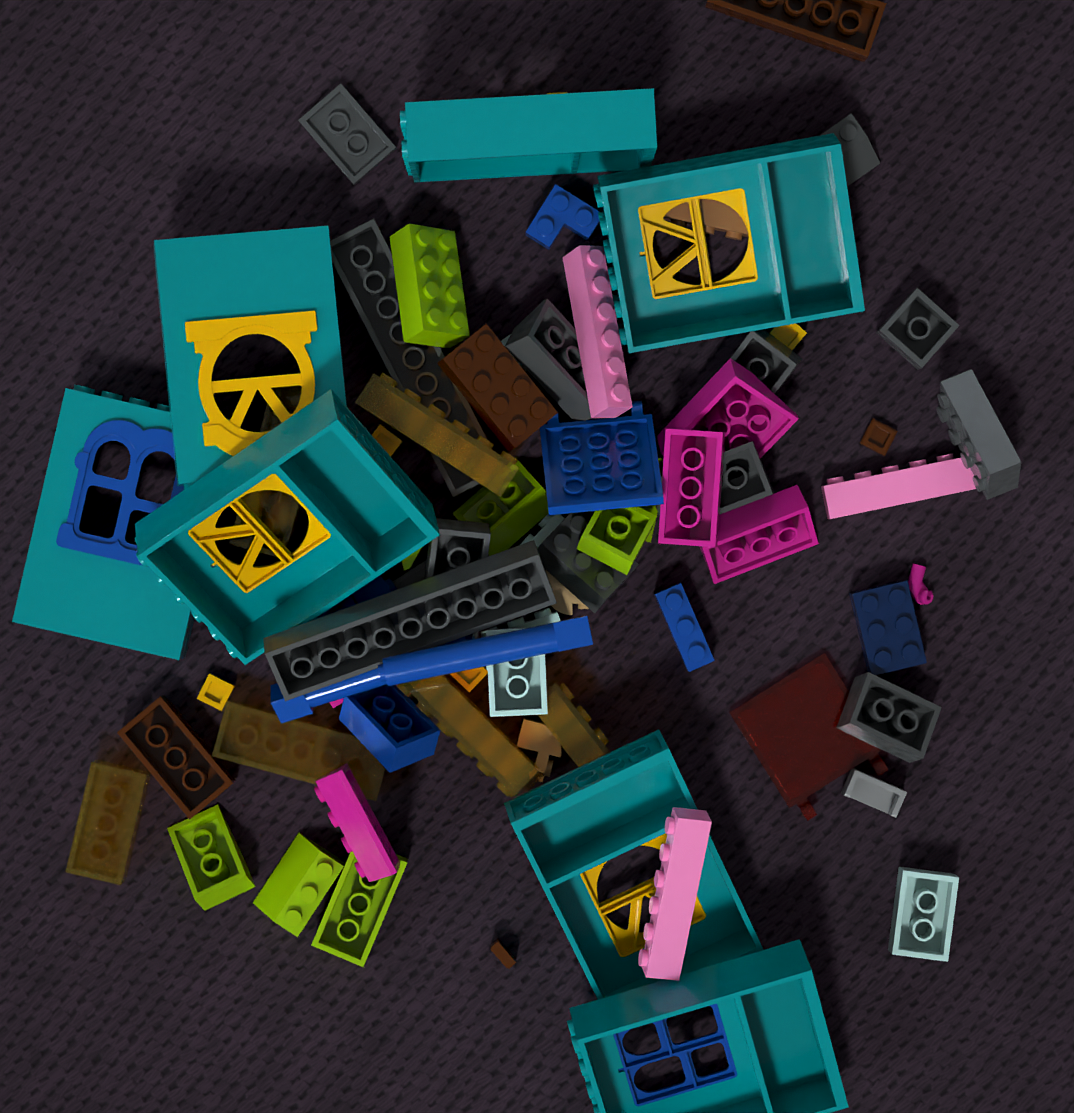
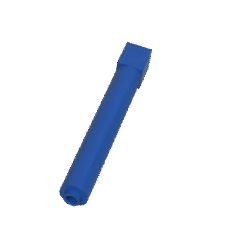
M582 616L382 658L383 664L378 665L381 682L387 681L388 686L589 646L593 645L588 616Z
M470 634L468 636L459 638L457 640L448 642L443 645L475 639V637L473 634ZM376 668L288 701L284 700L278 683L271 685V705L282 724L313 714L314 707L386 685L387 681L381 682L379 670Z

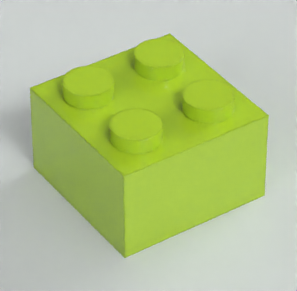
M640 507L595 511L580 538L577 550L628 575L652 530L657 516Z

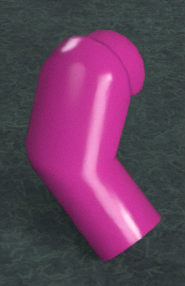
M912 564L908 579L910 594L916 603L928 605L933 601L934 596L932 591H929L923 583L926 567Z

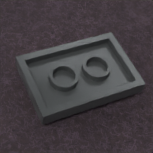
M339 84L298 120L353 185L357 184L397 149L342 84Z

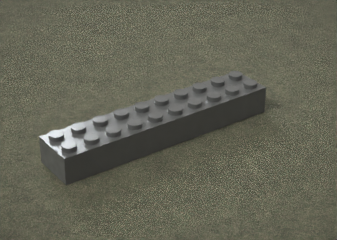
M372 219L331 240L332 263L452 496L456 497L503 473L504 471L468 401L437 364V362L445 357L441 348L404 342L392 253L375 220Z
M533 540L263 638L264 652L284 700L288 701L378 668L379 664H383L382 658L437 647L551 606L557 602L537 546Z

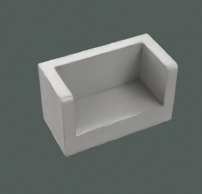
M851 768L841 794L896 818L907 792Z

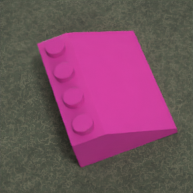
M730 358L657 435L661 455L664 456L666 429L725 432L724 452L753 441L760 458H762L799 417L752 372Z
M348 763L318 778L315 781L317 784L314 787L315 793L321 803L327 802L331 810L327 813L335 828L339 826L342 830L344 837L341 838V841L347 852L353 851L358 860L354 865L361 878L367 877L368 881L372 882L397 873L400 861Z

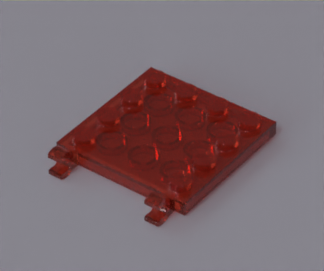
M825 653L729 712L787 806L790 808L797 804L807 821L817 814L806 797L868 759L879 776L888 771L887 766L878 754L881 749L837 729L849 691Z

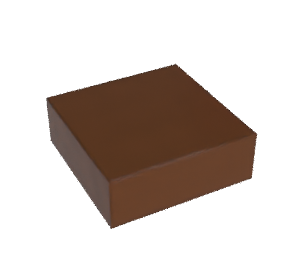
M872 418L859 444L885 456L898 431Z
M499 938L491 943L490 950L506 969H510L516 963V958Z

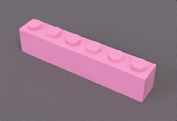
M579 245L562 258L591 418H616L633 406L604 246Z
M952 453L938 456L936 463L927 464L926 459L909 462L910 468L899 470L898 465L881 468L882 474L872 476L870 470L855 473L854 480L844 481L843 476L827 479V485L821 486L827 519H833L976 489L973 482L974 475L970 468H965L961 457L954 459Z
M673 807L671 817L666 818L665 833L667 837L666 842L661 844L659 853L660 861H662L660 870H656L654 876L655 897L651 896L649 901L650 922L644 926L645 947L640 949L638 964L642 967L647 978L680 980L712 824L705 810Z

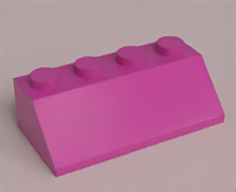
M684 429L665 430L662 476L664 504L660 506L658 543L704 547L718 546L725 432Z
M798 485L720 514L718 546L699 547L713 583L717 584L819 543L809 507Z

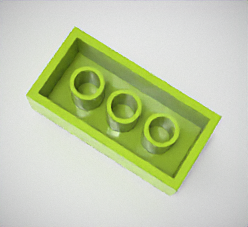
M415 224L406 225L390 236L403 340L406 343L451 348L470 336L455 231Z
M353 851L350 852L311 946L364 967L409 859L397 855L400 861L397 873L369 882L367 877L361 878L354 865L358 860Z

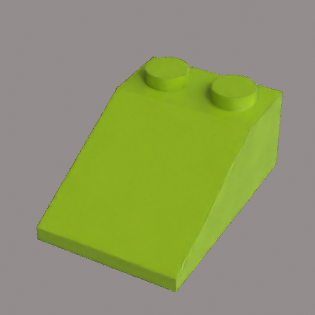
M218 804L196 814L191 819L188 818L167 828L193 897L204 911L255 887L248 866Z

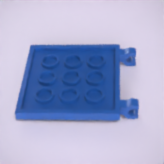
M632 401L631 416L559 423L557 413L547 421V424L540 427L549 515L664 504L652 414L643 415L642 401Z

